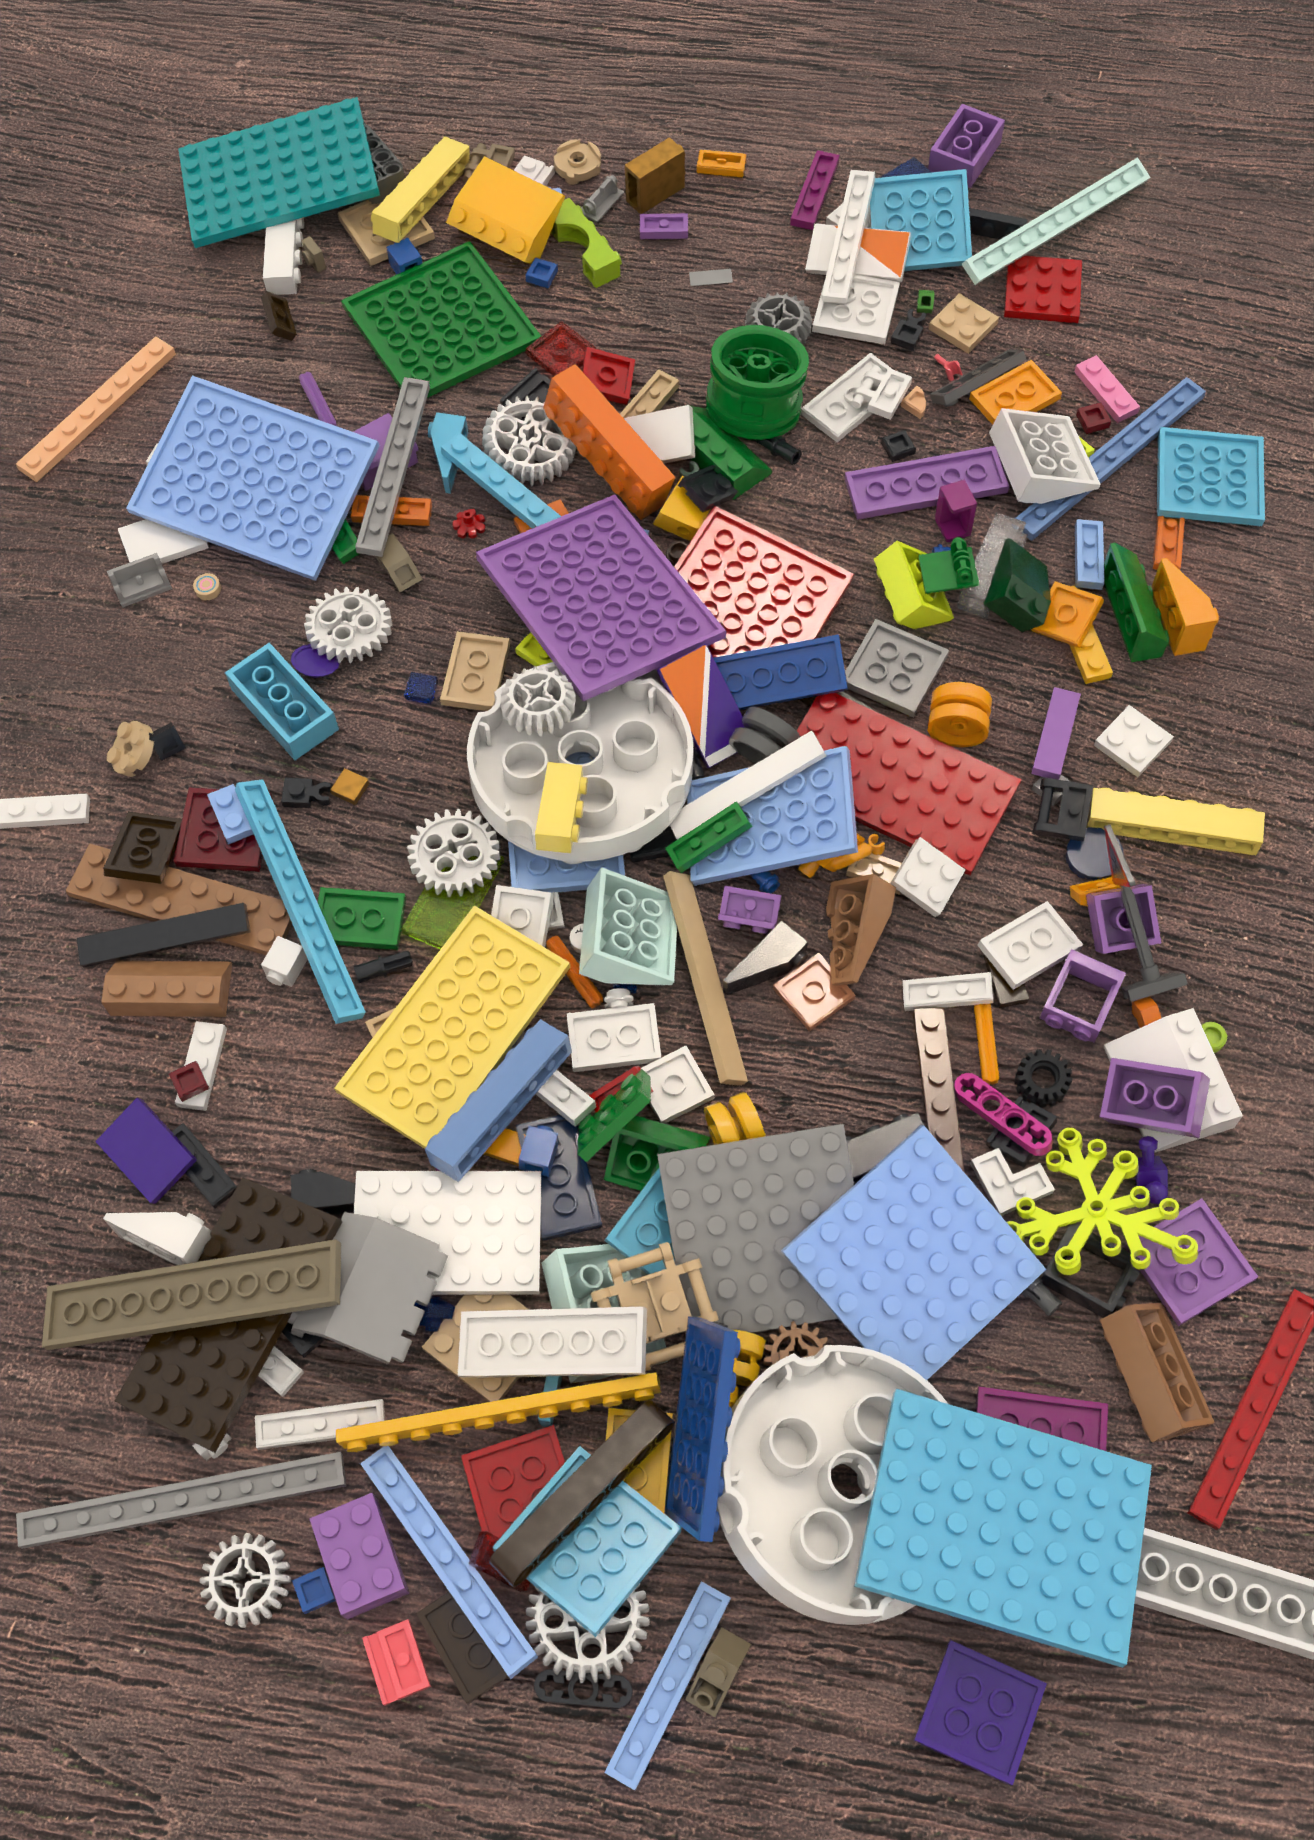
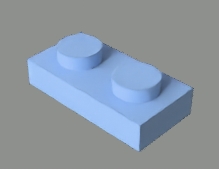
M234 784L207 794L228 844L254 834L235 792Z

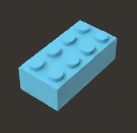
M267 643L225 672L231 690L294 760H297L339 730L334 712L270 643Z

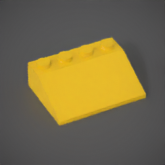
M484 156L455 198L446 223L526 263L532 264L535 258H541L565 195Z

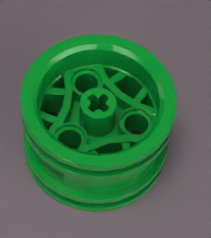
M764 325L739 326L721 334L715 340L711 349L710 373L712 377L708 383L706 395V411L709 418L725 432L746 439H770L784 435L793 429L801 415L803 403L801 388L805 384L809 366V356L803 344L785 331Z

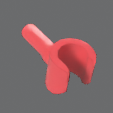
M939 354L935 355L934 359L945 368L949 381L954 380L953 375L955 374L962 376L958 361L949 362Z

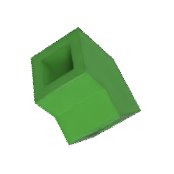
M918 290L917 313H932L934 291Z

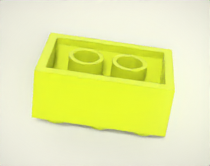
M896 541L874 558L877 567L876 572L883 582L885 596L891 603L895 621L900 625L918 629L954 619L944 591L925 594L918 555L927 553Z

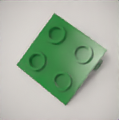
M961 537L953 539L950 545L951 550L918 555L925 594L979 586L972 547L967 548L966 541Z

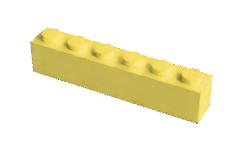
M444 137L436 144L428 155L423 157L421 162L409 172V175L402 182H399L397 187L385 197L384 201L372 211L373 234L399 243L463 174L466 164L469 163V146Z
M1093 788L1086 828L1104 829V826L1111 825L1114 834L1118 836L1256 856L1263 844L1265 813L1257 812L1250 808L1236 809L1222 804L1209 805L1198 803L1194 800L1181 801L1170 799L1166 796L1153 797L1141 795L1138 792L1125 793L1113 791L1110 788Z

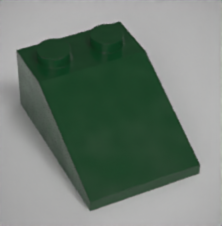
M1007 538L1005 539L983 605L1023 633L1043 625L1051 603L1047 566L1012 539Z

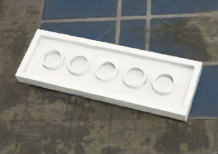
M608 1307L461 1312L458 1377L645 1375L647 1308Z

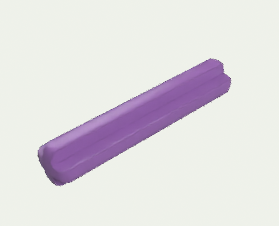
M310 372L300 374V383L318 419L337 426Z

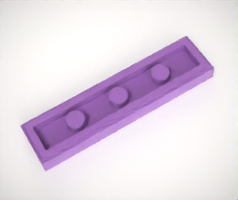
M1054 687L1031 774L1059 780L1081 696L1080 693Z

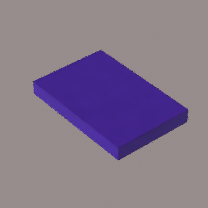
M136 1098L95 1141L152 1204H156L197 1161L191 1152L140 1098Z

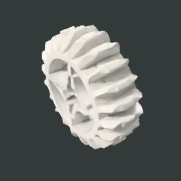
M534 666L533 671H527L524 668L521 675L514 673L512 679H506L505 687L501 691L500 708H502L504 720L508 721L510 727L516 726L518 733L526 730L529 736L533 732H537L541 737L544 731H548L552 735L554 728L562 730L564 723L570 722L571 715L575 711L576 695L574 694L572 683L568 682L566 675L559 676L557 669L550 673L547 666L543 670H538ZM552 694L555 695L559 699V701L553 699ZM517 702H521L524 708L520 707Z
M245 1533L242 1543L238 1536H232L231 1547L223 1541L220 1542L219 1548L222 1550L220 1555L213 1551L210 1552V1558L215 1560L213 1565L203 1564L202 1569L210 1574L199 1579L202 1585H209V1587L200 1594L203 1598H211L205 1607L209 1611L216 1609L214 1617L217 1620H221L226 1616L225 1623L233 1626L238 1618L239 1626L245 1628L250 1617L252 1624L256 1626L260 1624V1613L265 1618L270 1619L272 1613L268 1608L271 1605L277 1609L282 1607V1604L276 1598L278 1594L281 1596L288 1595V1591L282 1588L281 1584L291 1582V1577L285 1574L281 1575V1573L288 1570L290 1565L288 1562H279L283 1559L285 1553L281 1549L273 1552L276 1547L275 1542L270 1540L264 1545L265 1537L260 1534L253 1542L252 1535ZM252 1553L262 1555L266 1559L270 1568V1574L255 1571ZM242 1555V1557L238 1558V1564L233 1571L223 1573L233 1559ZM246 1573L251 1577L256 1578L251 1579V1581H247L245 1583V1588L240 1583L235 1582L239 1581L240 1579H244ZM221 1586L235 1589L236 1599L239 1600L238 1607H232L225 1601ZM268 1587L261 1599L249 1606V1603L253 1601V1595L256 1590Z

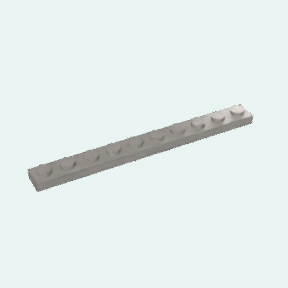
M336 1452L16 1513L18 1547L21 1549L346 1487L343 1454Z

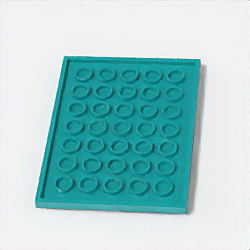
M358 97L344 99L338 103L323 105L314 110L299 112L293 116L278 118L272 122L254 125L248 129L233 131L227 135L209 138L206 141L178 148L191 238L195 248L380 196Z

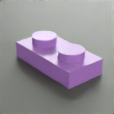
M688 213L640 214V239H688Z

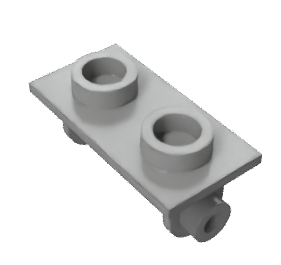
M614 175L606 176L601 186L589 199L584 201L581 209L586 218L598 223L624 194L623 190L617 188L618 180Z

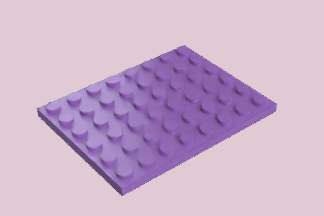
M616 495L607 497L476 552L478 562L560 672L566 675L568 682L572 683L574 691L583 702L660 668L703 644L709 646L726 638V630Z

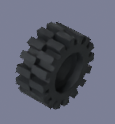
M1042 1049L1036 1050L1034 1055L1032 1052L1028 1053L1026 1058L1023 1057L1015 1074L1017 1093L1022 1092V1097L1025 1101L1030 1099L1034 1104L1040 1103L1041 1108H1045L1047 1104L1050 1107L1055 1106L1057 1101L1060 1103L1072 1083V1078L1070 1077L1072 1070L1071 1068L1067 1069V1060L1060 1061L1061 1055L1056 1053L1054 1057L1051 1055L1052 1050L1048 1049L1045 1054H1042ZM1038 1069H1045L1052 1073L1055 1082L1049 1088H1041L1033 1082L1032 1073Z

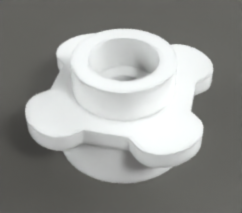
M616 988L609 990L607 997L604 998L606 1003L604 1007L608 1009L633 1006V1002H631L633 1001V996L630 995V991L627 989Z

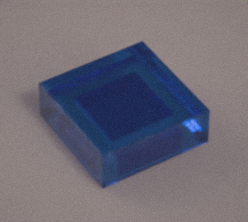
M411 672L404 692L405 699L431 704L438 685V678L436 676Z

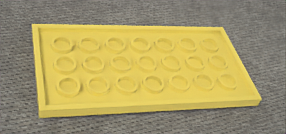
M473 906L335 1086L336 1093L425 1149L429 1140L445 1127L450 1116L462 1108L469 1095L473 1091H477L485 1082L487 1075L499 1066L508 1051L568 972L570 962L478 907Z

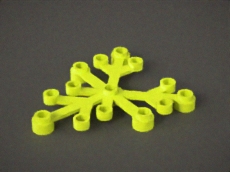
M1065 1128L1058 1134L1057 1141L1060 1151H1050L1046 1155V1166L1050 1171H1059L1079 1180L1086 1198L1082 1207L1054 1215L1035 1207V1202L1031 1198L1023 1197L1016 1203L1017 1214L1023 1219L1030 1218L1034 1221L1018 1224L1014 1221L1007 1222L1023 1242L1026 1236L1032 1235L1029 1240L1030 1250L1033 1254L1041 1256L1048 1252L1049 1243L1059 1227L1082 1221L1068 1246L1060 1248L1055 1254L1056 1268L1064 1275H1073L1080 1270V1251L1095 1226L1101 1237L1103 1253L1111 1257L1120 1253L1121 1241L1118 1236L1113 1234L1109 1223L1121 1228L1131 1252V1264L1136 1269H1146L1151 1263L1150 1252L1142 1246L1139 1236L1171 1249L1174 1260L1180 1264L1193 1263L1198 1257V1244L1192 1237L1188 1235L1175 1237L1147 1225L1148 1223L1163 1219L1173 1220L1179 1215V1204L1176 1200L1165 1198L1160 1202L1159 1207L1130 1215L1118 1212L1132 1207L1143 1208L1150 1202L1149 1190L1143 1186L1134 1187L1130 1195L1112 1199L1122 1181L1132 1178L1138 1173V1158L1132 1152L1124 1150L1115 1155L1113 1158L1114 1170L1098 1195L1091 1174L1099 1161L1107 1155L1106 1143L1101 1139L1091 1140L1088 1143V1155L1084 1160L1081 1152L1083 1147L1082 1136L1074 1128ZM1097 1147L1102 1149L1099 1152L1093 1151ZM1063 1154L1069 1155L1071 1162L1064 1160ZM1053 1159L1060 1160L1058 1163H1051L1050 1161ZM1122 1161H1130L1129 1163H1126V1164H1125V1163H1121ZM1141 1194L1144 1195L1145 1198L1137 1199L1135 1198V1196ZM1023 1206L1031 1207L1029 1210L1026 1211L1021 1209ZM1173 1207L1174 1210L1168 1212L1165 1211L1164 1208ZM1093 1208H1102L1100 1211L1092 1210ZM1037 1242L1044 1243L1042 1247L1034 1246ZM1108 1243L1116 1244L1114 1248H1108L1106 1245ZM1188 1245L1190 1247L1187 1249H1182L1179 1246ZM1140 1255L1146 1257L1143 1261H1138L1135 1258ZM1065 1256H1072V1257H1073V1258L1070 1259V1260H1065V1259H1063V1257H1065Z

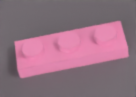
M1097 355L1075 366V374L1096 399L1103 404L1116 423L1138 414L1140 406Z

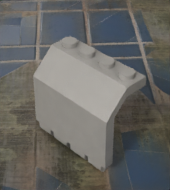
M344 1212L341 1218L342 1224L333 1240L336 1239L341 1243L340 1305L292 1312L288 1323L293 1324L291 1334L300 1338L303 1337L304 1333L321 1336L386 1364H389L391 1359L403 1363L412 1340L401 1336V1334L404 1332L415 1336L425 1311L415 1307L414 1304L416 1302L423 1306L428 1305L437 1281L426 1277L427 1273L440 1277L448 1255L438 1251L439 1244L381 1219Z

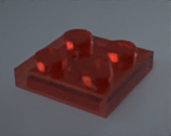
M561 321L528 346L526 354L554 377L574 364L579 368L583 366L586 348L596 349V347Z

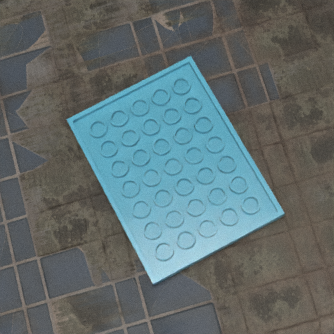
M896 1389L892 1396L854 1587L1123 1668L1127 1665L1152 1465Z

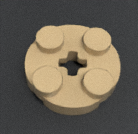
M570 140L557 148V154L554 155V167L558 175L566 179L568 184L574 185L579 183V181L588 180L599 175L601 171V154L593 143L588 142L587 145L581 144L580 140Z
M138 721L122 722L119 725L114 745L107 753V761L112 764L113 769L117 773L133 777L135 776L133 772L136 769L142 771L147 765L154 746V741L149 740V733L153 734L150 726Z

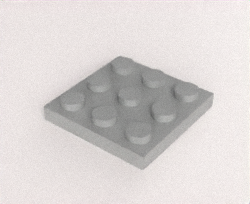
M875 619L845 671L848 689L914 718L947 659L949 650Z

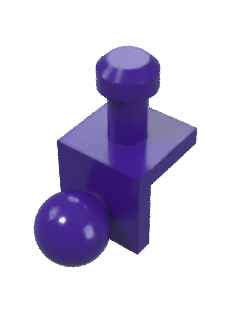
M1145 1136L1139 1140L1142 1157H1138L1139 1170L1136 1174V1186L1146 1187L1149 1190L1150 1203L1160 1204L1163 1199L1168 1197V1169L1160 1156H1155L1158 1141L1154 1137ZM1139 1194L1136 1195V1198L1143 1199L1145 1196Z

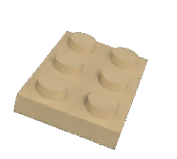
M457 631L440 697L441 705L481 711L490 710L495 705L494 692L501 686L510 648V638Z

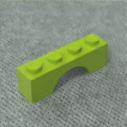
M570 198L565 199L551 234L558 242H576L587 249L582 255L583 273L595 288L620 277L622 261L618 252L610 248L607 239L597 232L591 220L588 221L581 207L575 205Z

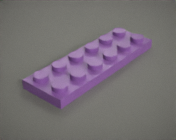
M995 446L845 472L844 478L857 520L937 506L940 487L964 479L975 499L1008 493L1009 484Z

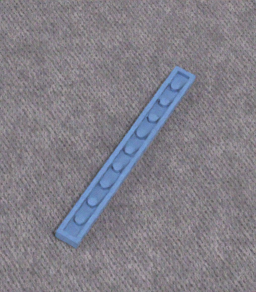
M1186 377L1092 454L1089 460L1100 484L1158 436L1160 427L1168 428L1204 398L1206 391ZM1091 491L1043 504L1033 503L1013 520L1012 526L1032 541Z

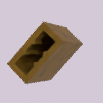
M669 137L625 164L626 202L639 214L645 213L685 188V151L680 144L675 143Z

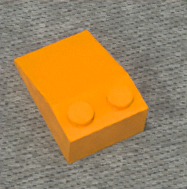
M1163 558L1157 569L1152 590L1156 608L1158 607L1161 612L1164 630H1167L1169 634L1172 652L1174 656L1205 651L1209 640L1212 638L1215 625L1219 621L1218 611L1216 608H1213L1210 598L1167 558Z

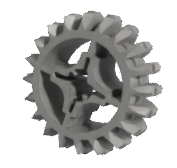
M776 292L774 296H771L767 293L765 298L758 297L757 302H752L750 309L746 313L745 326L764 325L778 328L791 334L804 344L811 333L812 318L809 307L805 306L804 300L798 301L796 295L789 297L788 293L779 295Z

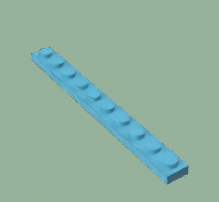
M264 780L237 783L235 792L335 1023L362 1019L366 1013Z

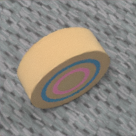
M202 574L193 583L196 595L202 600H212L221 592V584L214 574Z

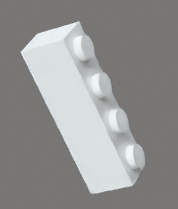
M304 217L266 228L263 280L268 292L276 295L297 294V283H301V272L298 265H302V254L299 247H303V235L300 229H304Z

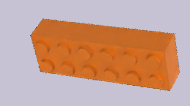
M576 364L552 377L543 406L547 417L558 425L563 435L572 441L577 447L578 452L593 465L596 473L608 482L612 491L622 498L628 509L635 513L640 520L663 507L675 479L671 471Z

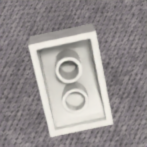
M177 1212L106 1213L103 1218L119 1237L175 1265L197 1262L204 1251L206 1243L211 1239V1230L203 1226L205 1222L190 1213L186 1217Z

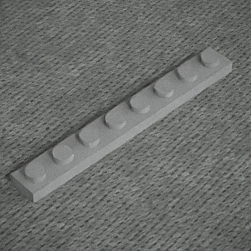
M404 377L356 542V553L383 556L430 390L429 381Z

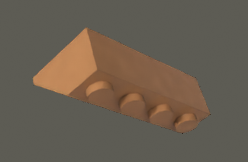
M116 961L105 975L101 1003L110 1016L226 1017L232 962Z
M1163 1303L1128 1305L1100 1319L1103 1335L1116 1357V1366L1124 1376L1129 1388V1397L1137 1407L1142 1419L1143 1430L1149 1436L1151 1442L1169 1440L1215 1423Z

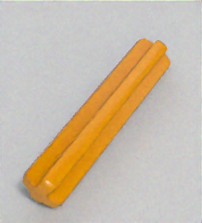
M991 1003L974 1005L982 1080L989 1085L997 1084L999 1071Z

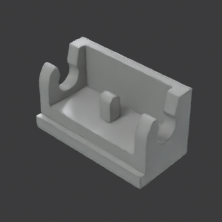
M157 553L107 571L122 608L172 589Z

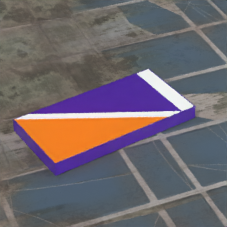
M703 644L658 668L657 672L666 690L674 697L686 715L693 743L699 751L705 767L710 768L738 753L729 744V739L736 728L744 727L742 723L743 716L707 645Z

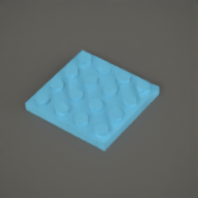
M966 169L875 178L870 200L871 229L911 232L904 271L962 266L965 260L972 257Z
M1160 427L1158 433L1157 516L1263 526L1265 521L1264 437Z
M579 1446L495 1543L493 1551L495 1552L591 1454ZM622 1481L526 1579L596 1637L678 1537L682 1527L626 1482Z

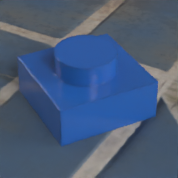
M535 258L525 275L526 282L549 288L558 272V264Z
M324 1567L292 1580L304 1614L336 1601Z

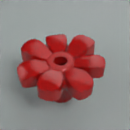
M475 509L459 512L456 515L457 520L453 521V529L458 530L457 535L462 539L467 534L469 538L477 537V532L482 534L486 529L483 524L485 522L484 516L482 514L476 515Z

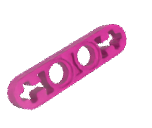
M965 1073L957 1077L954 1088L956 1097L960 1102L1029 1153L1035 1156H1042L1050 1152L1053 1145L1052 1134L1045 1125L972 1073ZM973 1085L975 1093L971 1090L963 1092V1086L970 1087ZM987 1100H996L1000 1103V1106L995 1111H987L983 1108V1104ZM1011 1117H1019L1023 1120L1022 1126L1016 1129L1008 1127L1006 1122ZM1032 1135L1037 1139L1043 1136L1044 1143L1042 1144L1041 1142H1037L1036 1144H1033Z

